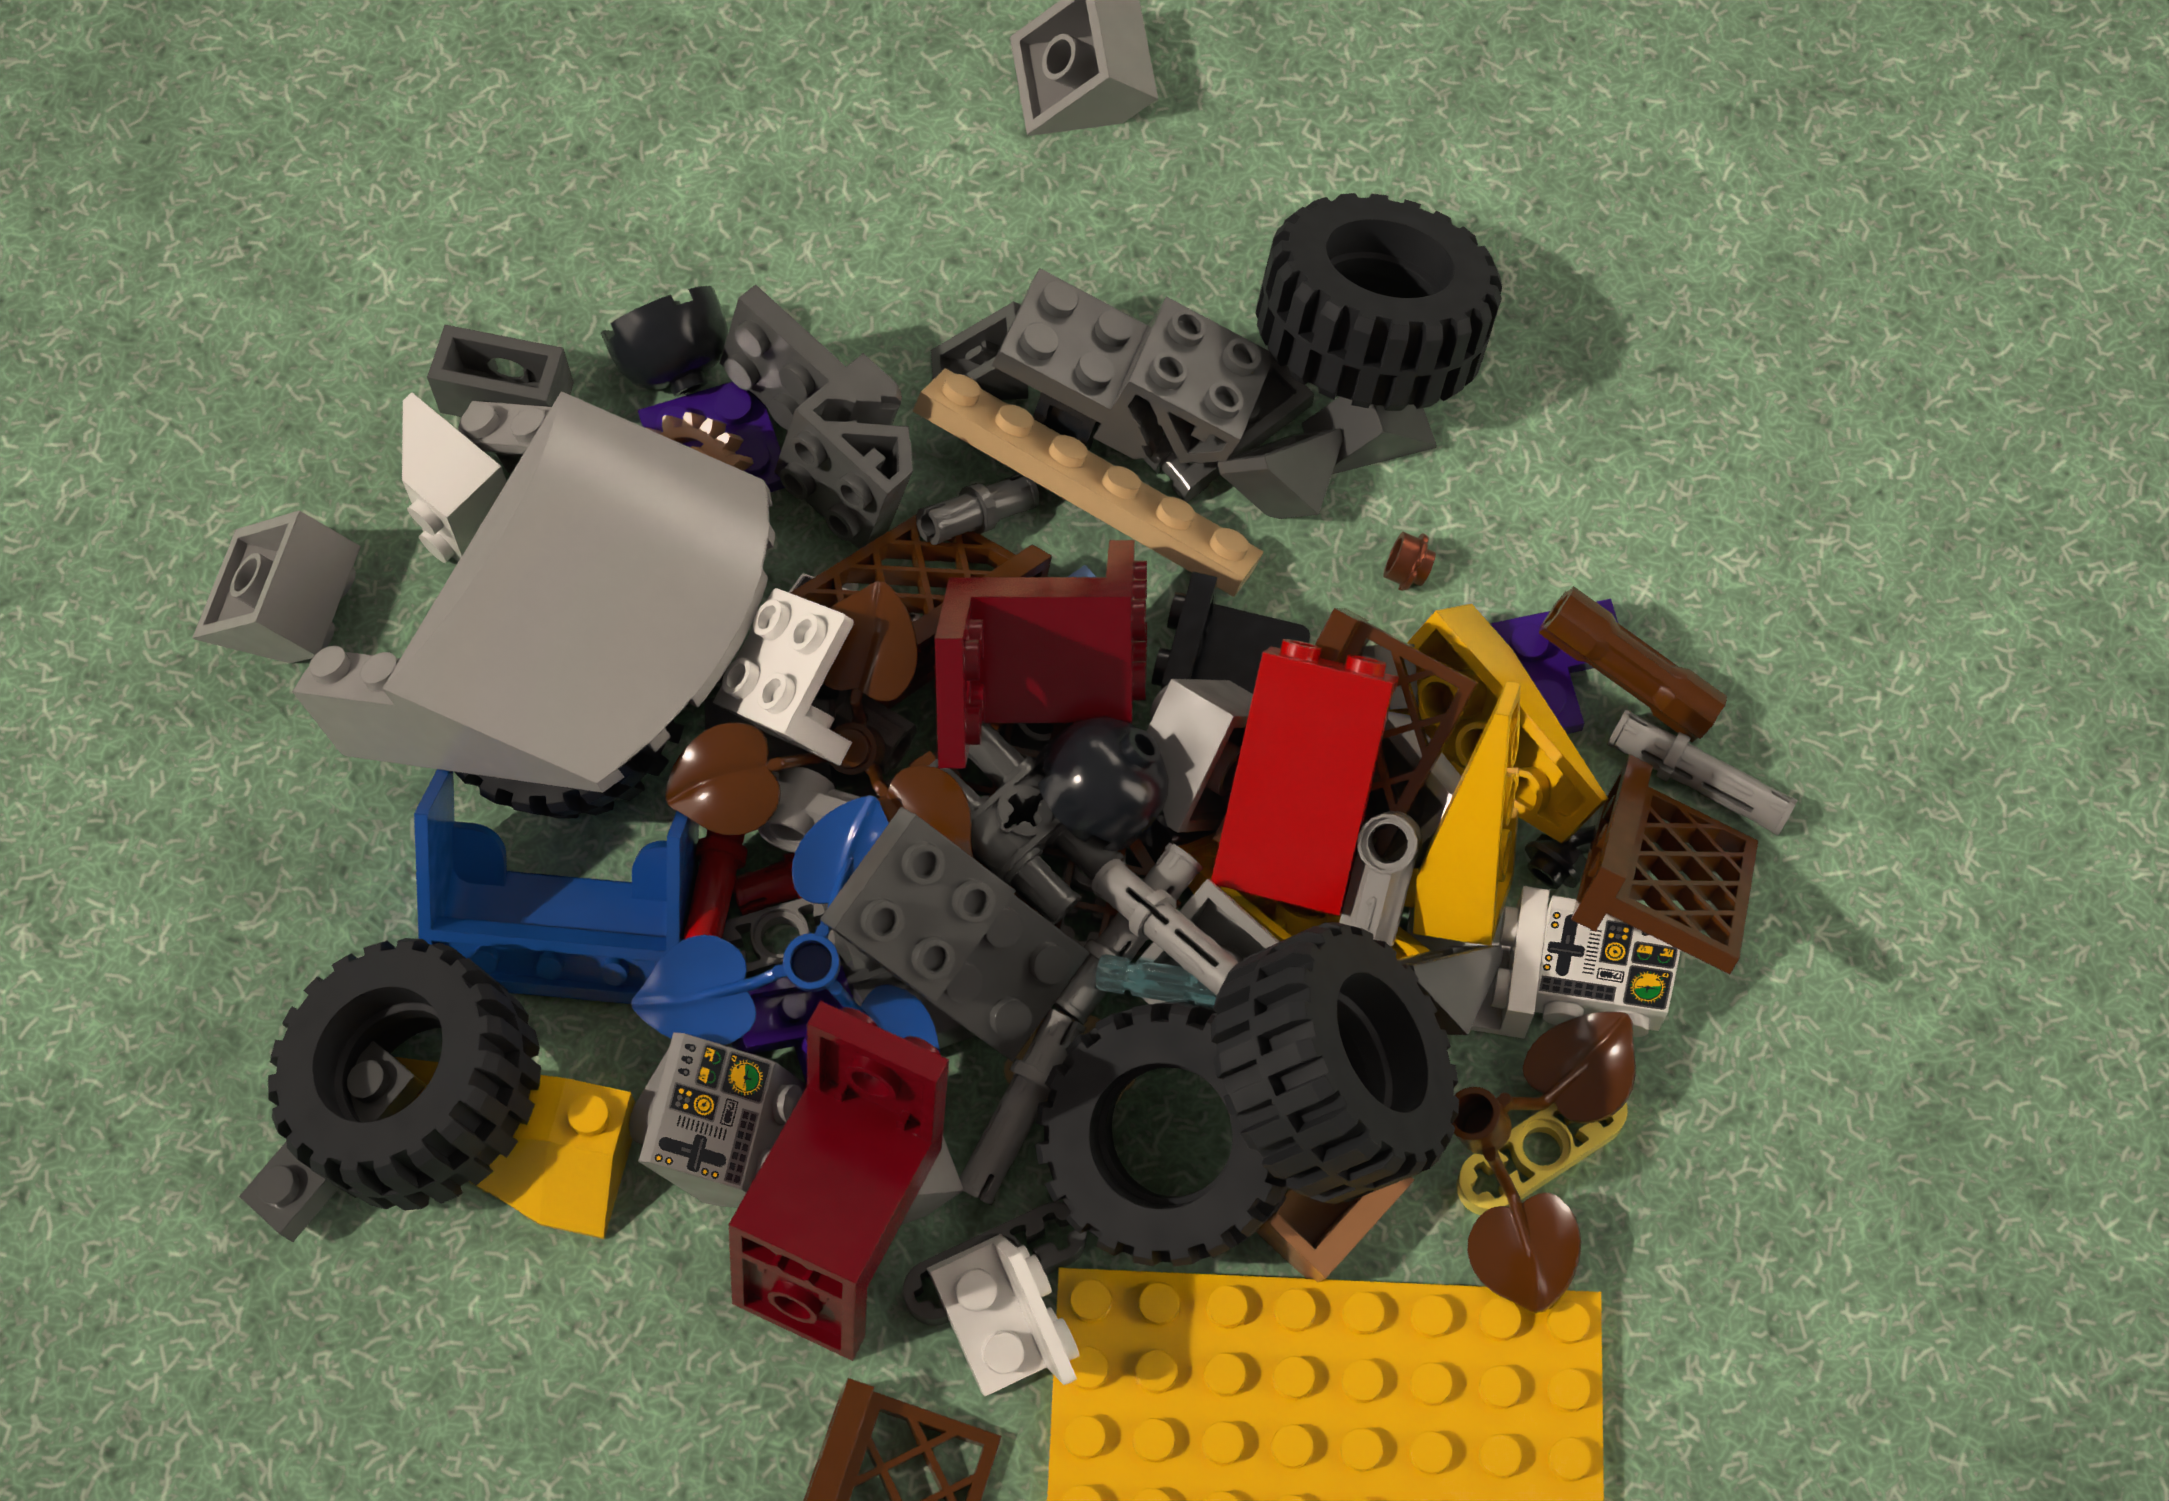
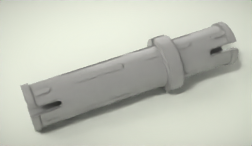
M1628 709L1625 710L1607 743L1608 746L1653 765L1652 768L1658 771L1656 777L1666 782L1670 777L1739 815H1743L1758 823V825L1768 829L1777 836L1780 834L1798 801L1797 799L1789 797L1722 760H1718L1703 752V750L1689 743L1691 739L1689 736L1679 732L1676 737L1633 714Z
M1169 843L1165 847L1164 853L1142 881L1154 891H1166L1177 901L1195 876L1202 871L1203 867L1186 851L1175 844ZM1119 912L1096 941L1089 939L1083 948L1090 952L1054 1003L1063 1013L1083 1026L1117 979L1123 981L1122 978L1131 969L1128 964L1146 942V940L1142 941L1129 930V920Z
M1120 859L1109 861L1097 872L1091 885L1093 893L1098 897H1102L1129 920V930L1142 941L1151 939L1178 962L1182 968L1192 974L1217 996L1227 974L1239 962L1219 946L1214 939L1176 909V900L1164 890L1154 891L1130 871Z
M1050 1008L1022 1061L1015 1058L1009 1070L1015 1074L959 1177L966 1193L980 1198V1200L989 1205L993 1204L998 1189L1036 1120L1038 1103L1045 1102L1049 1096L1051 1089L1045 1085V1081L1052 1067L1063 1063L1068 1056L1065 1049L1078 1035L1085 1032V1026Z

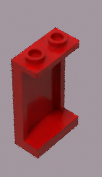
M1283 639L1281 648L1270 647L1262 653L1211 880L1217 886L1339 916L1342 913L1350 883L1358 835L1362 829L1393 693L1397 689L1399 677L1386 674L1387 663L1377 659L1348 654L1346 664L1320 658L1322 648L1317 645Z

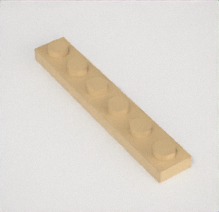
M945 368L919 394L913 409L914 413L1191 573L1198 572L1217 577V588L1235 597L1250 577L1264 551L1248 543L1247 539L1239 532L1230 528L1220 527L1196 513L1187 502L1176 497H1168L1142 482L1133 471L1122 466H1114L1088 451L1086 446L1076 438L1061 435L1039 423L1024 408L1003 402L982 390L979 384L968 376L955 374Z

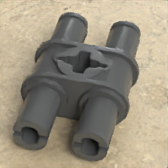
M982 723L981 745H970L968 758L998 787L995 793L990 798L987 795L980 798L951 768L939 769L948 772L957 780L968 799L971 811L973 854L994 875L1009 886H1013L1045 919L1056 925L1074 908L1080 896L1040 857L1043 850L1047 846L1050 849L1057 846L1092 881L1097 872L1106 863L1113 859H1120L1123 862L1125 856L1118 851L1104 850L1103 848L1109 842L1101 840L1095 835L1086 842L1074 836L1054 816L1041 795L1038 783L1046 776L1045 771L1042 769L1044 763L1036 766V760L1033 757L1025 759L991 723ZM938 759L929 766L938 768ZM1028 816H1033L1030 822L1024 821L1018 826L1014 824L1009 829L1005 828L1008 821L1015 823L1019 819L1024 820Z

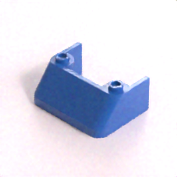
M436 770L414 813L418 939H423L430 945L442 943L456 949L465 958L472 960L504 986L508 993L631 1004L633 997L647 981L661 957L674 945L682 941L698 872V859L695 857V851L699 840V824L676 811L667 835V841L649 843L638 852L632 867V882L507 871L506 848L500 836L484 825L455 821L453 771Z

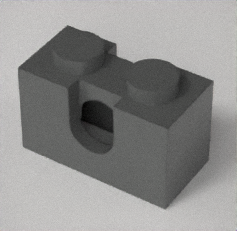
M444 325L427 376L440 413L459 417L463 416L472 401L552 407L560 392L562 391L570 395L574 385L565 351L562 347L450 325ZM495 358L508 359L519 364L524 369V376L510 377L497 372L498 367Z

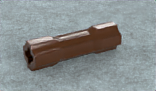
M1574 586L1569 591H1565L1557 600L1540 626V635L1575 660L1586 662L1648 706L1652 714L1677 733L1681 732L1689 736L1691 743L1698 738L1701 739L1708 732L1726 705L1727 696L1690 669L1677 666L1617 623L1612 613Z

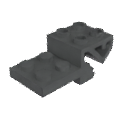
M1039 268L1021 302L992 366L1099 422V426L1093 438L1132 459L1151 457L1156 452L1165 432L1180 463L1226 461L1240 442L1274 358L1265 348L1167 296L1149 325H1146Z
M755 284L738 298L719 364L725 368L728 377L735 385L743 390H749L769 408L774 420L781 427L788 430L774 471L780 477L786 490L794 497L805 500L825 518L830 530L837 537L850 541L855 547L861 549L890 529L913 472L909 426L893 425L902 400L901 391L898 384L864 353L846 367Z
M902 807L897 811L820 918L824 924L854 945L857 950L1012 1062L1090 953L1015 896L1014 893L1016 891L919 816Z

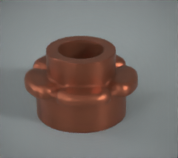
M1402 532L1391 549L1383 577L1400 584L1398 588L1400 591L1409 589L1413 583L1422 586L1431 572L1436 552L1428 549L1427 543L1429 539L1424 533L1417 538Z

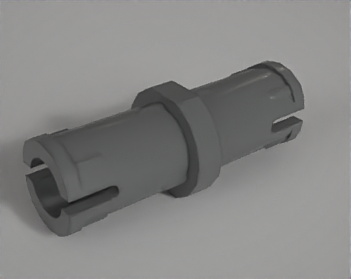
M1020 473L987 486L974 483L962 488L959 496L918 509L916 513L917 528L921 537L926 542L931 541L932 545H937L966 532L974 531L981 534L994 529L997 522L1004 518L1037 508L1039 504V491L1034 481Z

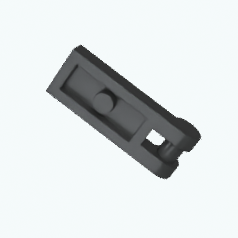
M1273 359L1242 438L1229 457L1257 448L1313 405L1314 393L1306 385H1303L1291 376L1287 365L1280 367ZM1166 434L1162 436L1156 452L1151 457L1144 458L1156 473L1163 471L1174 482L1172 490L1181 500L1187 503L1208 488L1210 483L1220 476L1217 462L1193 463L1192 465L1190 463H1180Z

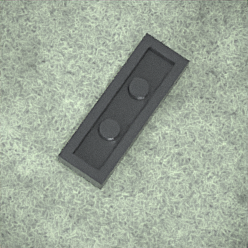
M374 1040L360 1054L356 1065L351 1069L347 1077V1088L351 1094L353 1108L361 1122L382 1120L400 1112L410 1105L427 1085ZM285 1142L239 1197L275 1231L291 1242H294L339 1188L298 1161L287 1149Z

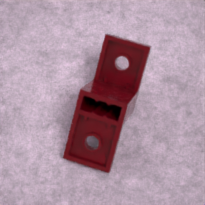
M1109 540L1106 577H949L935 635L938 768H966L970 745H981L982 723H1075L1076 721L1100 716H1108L1132 723L1133 701H1146L1148 648L1147 621H1145L1147 561H1135V540Z
M822 1001L819 1002L807 1023V1087L728 1224L733 1305L851 1361L854 1360L865 1338L867 1287L942 1149L949 1059L941 1056L940 1052L932 1044L914 1036H906L903 1039L877 1027L876 1023L868 1015L850 1007L837 1009Z

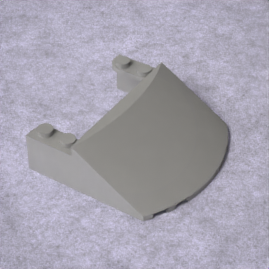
M562 391L552 407L472 401L460 419L458 431L482 451L495 452L506 471L511 473V476L402 657L396 658L389 652H382L376 655L345 652L339 646H329L320 650L312 658L309 667L292 692L338 751L344 756L603 793L624 778L618 769L620 766L625 764L646 745L656 752L671 737L665 727L681 712L687 703L696 707L701 705L722 677L742 645L757 613L767 585L768 576L763 570L766 551L769 548H774L775 531L769 523V507L773 506L770 490L761 478Z

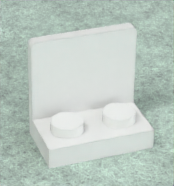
M773 589L767 601L757 611L753 627L736 660L726 669L722 686L713 703L769 735L840 766L852 742L830 730L835 718L811 704L854 624L853 619L841 612L781 589Z
M1523 886L1517 906H1504L1492 945H1502L1503 959L1471 1030L1525 1038L1535 1012L1550 890ZM1410 907L1406 932L1430 951L1450 946L1482 945L1413 934L1415 908Z
M999 1234L927 1268L973 1376L984 1397L1046 1367L1063 1385L1077 1380L1070 1361L1080 1356L1078 1348L1064 1319H1058L1051 1307L1046 1309L1042 1297L1052 1293L1051 1286L1035 1254L1030 1256L1024 1245L1016 1248L1002 1234Z

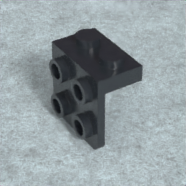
M1192 572L1187 593L1176 591L1174 594L1167 628L1176 630L1171 649L1160 647L1151 684L1161 686L1162 690L1169 684L1171 679L1230 680L1253 694L1262 653L1270 647L1281 648L1283 639L1309 643L1310 632L1301 624L1215 604L1217 577Z

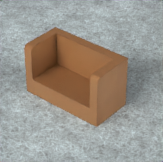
M1409 1177L1352 1201H1342L1337 1204L1321 1202L1289 1189L1285 1193L1287 1199L1277 1213L1274 1212L1257 1233L1306 1279H1314L1317 1282L1322 1281L1331 1274L1415 1179Z

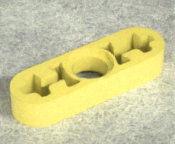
M1555 1102L1549 1108L1540 1110L1511 1129L1507 1143L1498 1152L1506 1167L1509 1159L1500 1152L1509 1149L1516 1168L1529 1178L1526 1182H1521L1517 1170L1509 1175L1519 1193L1520 1199H1524L1612 1141L1620 1133L1626 1121L1627 1103L1613 1116L1606 1119L1608 1126L1603 1127L1599 1122H1593L1578 1129L1575 1137L1584 1143L1579 1147L1574 1145L1572 1134L1567 1128L1573 1122L1564 1117L1565 1125L1555 1118V1116L1561 1114ZM1532 1133H1547L1558 1142L1560 1158L1550 1165L1535 1164L1525 1155L1523 1140ZM1476 1153L1471 1155L1462 1165L1457 1178V1193L1462 1204L1477 1215H1482L1486 1210L1493 1207H1510L1501 1186L1498 1188L1501 1197L1496 1199L1488 1191L1482 1192L1479 1195L1473 1191L1472 1188L1478 1178L1475 1170L1481 1168L1488 1176L1494 1173L1484 1155Z

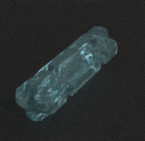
M1108 954L1102 955L1097 965L1095 981L1096 987L1099 990L1124 994L1125 990H1131V995L1167 1002H1187L1190 1000L1194 1001V1005L1214 1007L1216 995L1182 967L1137 960L1136 964H1131L1129 958Z

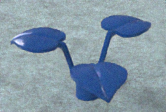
M864 796L836 807L822 817L803 837L795 851L792 862L793 883L796 892L801 898L815 904H828V909L889 824L882 806L876 797ZM822 921L817 926L815 934L800 935L789 943L784 952L783 964L776 965L772 969L745 979L747 972L745 958L739 949L730 942L711 935L693 936L682 940L661 957L647 981L631 1002L633 1010L649 1026L671 1039L673 1033H685L714 1043L727 1045L744 1036L753 1027L756 1020L755 1004L748 991L759 989L781 978L788 977L796 987L804 991L818 992L827 988L843 1007L854 1008L865 1013L876 1023L877 1027L903 1039L906 1036L921 1038L932 1044L940 1052L938 1037L930 1014L924 1005L905 989L889 984L881 985L874 988L865 997L861 1006L857 1004L836 980L840 972V957L834 944L828 939L831 928Z

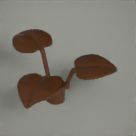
M883 581L873 582L864 589L830 607V609L841 612L854 621L844 644L823 681V684L834 690H851L849 701L853 715L852 722L841 724L832 730L852 742L840 766L812 753L782 756L768 760L769 749L767 739L760 729L744 723H725L716 725L697 736L679 755L669 775L665 797L672 809L682 813L710 831L723 835H742L761 828L777 810L781 789L772 771L829 762L835 770L843 774L869 775L873 789L881 797L878 800L889 823L900 807L919 816L973 858L971 811L968 799L955 778L937 767L923 765L910 766L901 770L893 778L890 787L884 783L882 777L883 771L880 765L885 757V742L875 728L866 725L868 715L864 712L863 693L879 701H892L899 698L910 686L918 665V643L910 614L898 594L890 585Z
M1598 1012L1570 1019L1549 1029L1532 1044L1525 1057L1523 1075L1532 1088L1544 1094L1541 1097H1511L1508 1093L1504 1092L1496 1098L1490 1091L1481 1087L1464 1088L1454 1095L1459 1099L1458 1116L1452 1124L1455 1127V1136L1471 1152L1484 1155L1510 1206L1493 1207L1486 1210L1476 1220L1468 1238L1467 1251L1470 1264L1480 1281L1493 1293L1518 1304L1532 1313L1548 1310L1562 1297L1570 1286L1579 1264L1581 1234L1573 1212L1557 1195L1540 1193L1528 1198L1523 1203L1521 1202L1519 1193L1498 1152L1507 1143L1511 1134L1512 1125L1508 1112L1510 1110H1545L1555 1102L1557 1109L1566 1119L1581 1124L1603 1121L1618 1112L1629 1099L1636 1076L1633 1022L1630 1016L1624 1012Z

